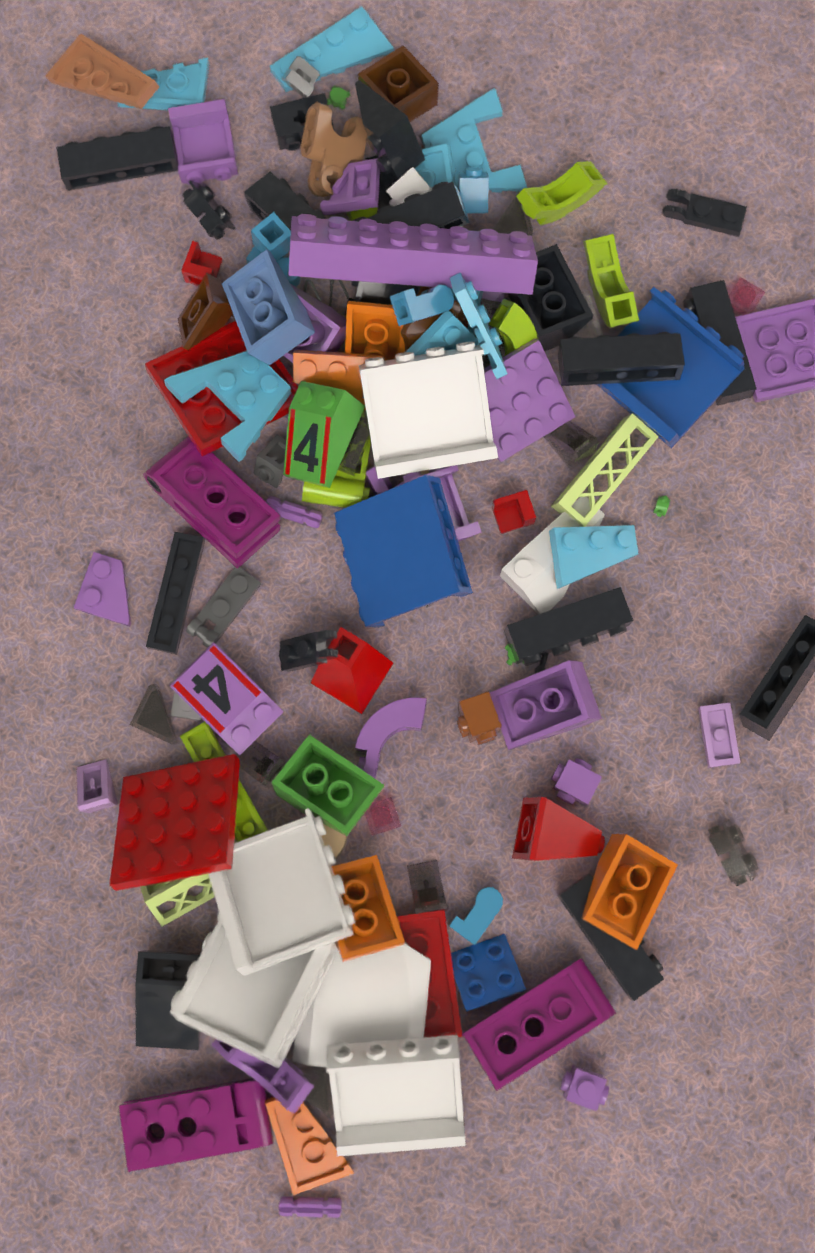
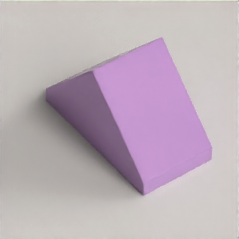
M106 759L77 767L78 809L81 812L92 813L118 805Z

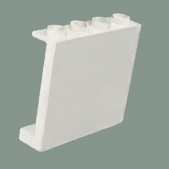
M463 342L456 344L457 349L444 351V347H433L426 349V354L414 356V352H403L396 354V359L384 361L383 357L366 359L365 364L359 365L378 479L498 458L497 447L493 442L482 355L484 350L480 345H475L474 342Z
M309 808L305 810L307 817L235 843L232 869L208 874L235 968L243 976L354 935L351 924L356 922L349 904L344 906L341 894L346 893L340 875L334 876L331 865L335 864L336 860L330 845L325 846L322 835L326 834L323 821L320 816L315 818Z
M219 912L218 923L214 931L208 933L202 945L203 951L198 961H194L188 969L187 981L183 989L178 990L172 999L170 1013L179 1022L280 1068L338 949L333 942L243 976L235 968Z
M457 1035L327 1046V1073L330 1076L337 1156L466 1146Z

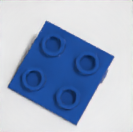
M505 934L451 953L454 977L466 1012L526 990Z

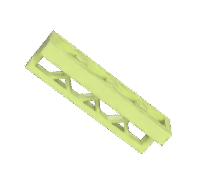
M633 413L624 417L551 507L558 513L566 512L578 524L585 527L659 436ZM635 428L648 438L641 447H631L630 434ZM625 442V448H619ZM637 451L636 454L632 457L631 452ZM625 452L627 465L623 469L612 470L611 457L614 453ZM606 464L607 470L600 471ZM607 474L608 488L605 492H594L593 479L595 476ZM613 474H618L613 481ZM588 486V493H582ZM594 496H600V498L595 502ZM579 497H589L590 510L584 517L571 507Z
M208 874L140 886L144 902L161 926L170 923L215 897ZM195 885L204 886L200 894L196 896L186 895L189 888ZM166 901L176 902L175 907L164 914L158 908L159 905Z

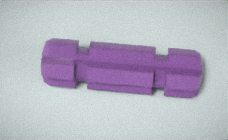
M269 496L266 501L282 518L301 524L306 522L307 526L319 528L323 515L319 511L313 509L308 511L307 507L288 501L281 502L279 498Z
M283 1196L279 1200V1215L281 1216L297 1214V1217H323V1214H327V1217L338 1218L342 1212V1201L340 1198H328L327 1201L321 1197H298L297 1200H294V1197Z

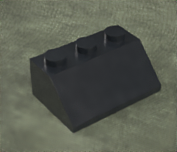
M557 244L536 252L538 263L532 295L507 293L510 300L521 307L532 321L544 351L559 346L560 339L573 337L594 317Z

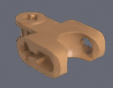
M319 102L314 103L308 109L301 144V155L312 160L308 177L309 190L317 197H326L334 194L332 187L342 177L343 171L349 163L363 161L368 134L363 126L362 118L356 116L345 122L342 134L339 136L332 127L331 108Z

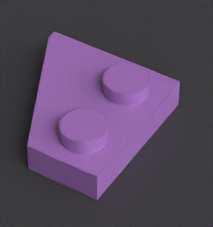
M377 159L348 164L343 171L342 177L332 187L334 193L329 201L323 200L320 204L324 215L378 207L380 168L376 163Z
M93 552L74 609L130 627L131 617L129 616L124 563L121 560Z

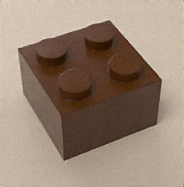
M404 45L358 73V80L406 114L410 122L438 105L439 82Z

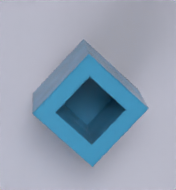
M470 167L466 168L465 172H459V193L466 213H488L489 176L488 172H483L482 168Z
M274 212L251 230L253 245L260 253L266 249L269 250L276 262L290 251L291 231Z

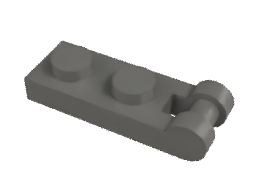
M235 567L198 616L191 621L186 632L192 637L197 636L203 640L202 644L207 648L213 642L216 644L261 586V582L239 567L237 569ZM208 620L216 624L212 631L204 627Z

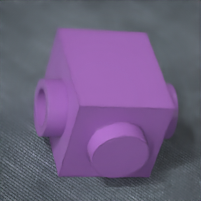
M578 758L575 761L569 759L565 765L558 764L551 780L556 782L552 789L558 791L557 797L571 805H573L574 801H577L586 806L589 804L602 776L590 771L592 766Z
M572 1065L570 1072H565L560 1088L564 1091L563 1097L567 1101L597 1111L599 1104H605L609 1092V1086L605 1085L607 1079L602 1075Z

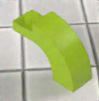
M591 161L576 162L564 175L552 183L542 187L523 188L516 197L521 202L522 209L526 215L536 219L540 225H545L561 219L585 204L608 183Z
M614 234L583 241L589 268L587 270L596 306L605 324L611 328L639 321L634 292L628 289L622 275Z
M503 299L488 325L493 328L495 327L501 335L505 345L506 356L531 340L538 339L534 325L526 312L516 303Z

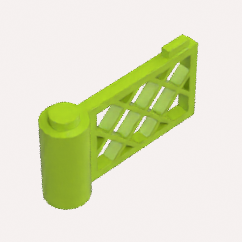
M367 414L361 417L357 424L366 434L365 441L356 447L350 441L348 446L351 451L346 453L341 461L342 463L355 454L362 463L360 474L347 472L340 463L339 468L341 471L337 470L330 488L304 482L302 502L347 508L369 498L370 488L365 487V472L368 466L371 439L368 425L366 428L363 424L367 420ZM364 447V452H363V457H362L361 454H360L358 451Z

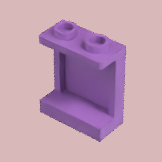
M225 99L168 108L179 165L178 173L182 184L188 183L190 185V180L199 184L209 179L223 181L230 179L233 175H238Z
M457 465L431 469L425 475L440 478L458 541L482 533L478 521L471 524L468 522L452 477L453 473L459 471ZM421 472L407 474L403 476L404 482L397 486L424 475H421Z

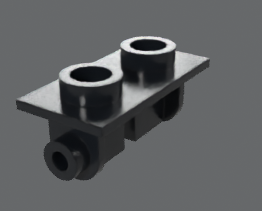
M190 180L189 183L193 189H188L183 193V202L196 218L203 212L206 213L199 222L208 235L219 240L225 235L223 230L226 227L232 230L236 229L230 221L232 218L230 212L224 206L218 205L213 199L216 196L213 190L205 183L201 185Z

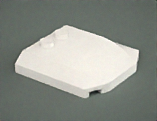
M407 943L344 962L339 951H337L295 1036L293 1061L309 1066L327 1067V1046L423 1038L431 959L411 948Z

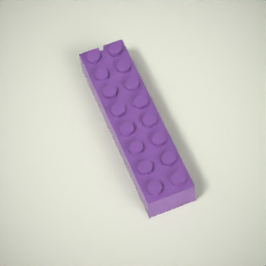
M301 214L298 217L292 216L288 276L426 287L445 285L452 288L450 277L461 272L465 282L472 281L475 289L478 291L533 294L538 259L532 236L524 232L513 231L510 234L498 233L493 229L468 231L460 226L443 229L432 224H422L420 227L408 226L406 223L399 221L382 224L372 219H362L357 222L347 221L345 218L338 216L330 217L329 219L316 218L311 214Z

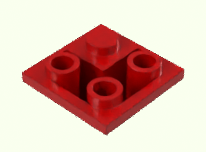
M340 627L337 632V638L333 639L328 648L338 650V658L327 660V663L318 665L310 683L362 715L394 663L370 644Z

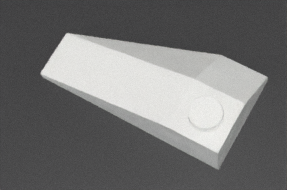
M580 497L571 507L584 517L590 510L589 499L587 497ZM599 509L585 527L599 526L605 514ZM563 512L501 570L500 577L538 614L550 611L564 597L570 585L568 584L557 589L549 530L555 527H582L566 512Z

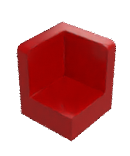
M192 241L181 270L185 282L199 286L206 273L217 278L223 260L222 257L201 251L199 242Z
M527 490L492 501V510L501 534L535 524L536 514Z

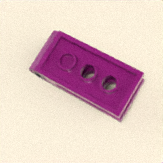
M189 436L143 473L148 485L237 569L280 531V525L278 524L280 515L212 452L202 457Z
M581 958L462 1035L491 1084L498 1091L615 1015L616 1011ZM530 1018L536 1019L541 1025V1032L537 1037H531L525 1031V1023ZM503 1035L510 1036L515 1043L513 1052L508 1055L501 1053L498 1049V1040Z
M248 1078L123 1102L124 1104L119 1105V1113L128 1172L246 1151L273 1144L270 1117L265 1104L267 1099L265 1088L254 1078ZM184 1117L194 1119L197 1125L196 1131L191 1132L185 1129L183 1125ZM153 1123H159L163 1126L165 1130L164 1137L154 1135L152 1132Z

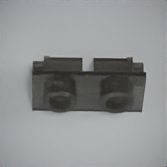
M730 819L722 823L724 829L721 830L719 825L708 829L710 833L708 838L717 855L720 856L729 852L731 856L721 861L730 882L734 881L735 885L739 886L747 882L746 875H748L750 881L754 880L758 876L756 870L759 869L754 855L751 852H746L742 844L744 836L737 824L732 825Z

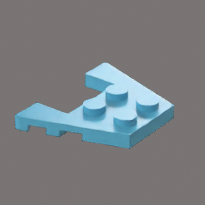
M496 89L490 90L421 135L424 148L446 143L450 146L455 186L458 190L459 172H465V169L470 167L482 168L483 172H488L489 190L491 192L516 191V193H520L523 188H528L520 165L491 172L476 123L502 116L503 110Z
M248 351L170 376L164 380L166 387L182 404L208 387L242 421L240 425L221 437L222 445L238 462L243 460L246 456V450L252 442L255 443L261 435L260 431L268 421L274 418L291 394V387L268 364L248 354Z

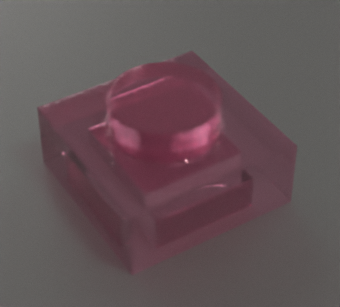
M740 277L729 294L733 310L741 315L753 313L764 296L765 291Z
M392 797L372 803L365 812L372 836L401 827Z

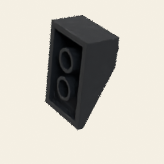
M358 80L355 83L363 126L368 134L366 141L378 156L376 163L385 175L391 174L399 180L412 167L415 169L426 160L408 116L362 81Z

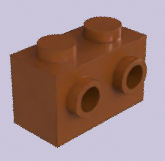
M489 691L459 701L458 711L460 716L457 717V725L462 738L468 736L470 743L477 741L478 745L495 740L502 726Z

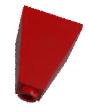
M523 798L512 854L513 859L542 861L598 856V853H602L605 837L602 835L601 830L547 798Z

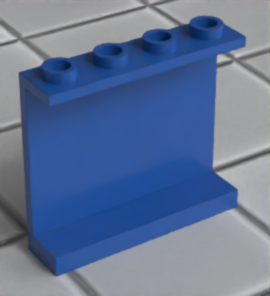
M653 287L650 290L652 299L638 313L639 321L629 323L618 336H627L633 333L640 335H652L660 332L680 333L685 362L680 380L596 385L630 414L633 413L658 435L661 441L672 449L745 369L744 360L742 359L744 356L733 345L727 347L719 341L721 336L713 328L708 326L705 329L697 322L699 320L698 317L691 310L679 308L675 304L677 302L676 299L668 291L663 290L660 292Z
M424 475L334 513L336 531L341 537L344 547L343 557L350 569L352 576L351 586L357 595L360 606L359 615L365 627L385 626L384 621L450 596L464 597L473 593L440 478Z

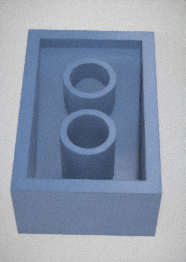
M266 249L222 283L248 354L264 363L271 365L315 333L306 308L269 250Z

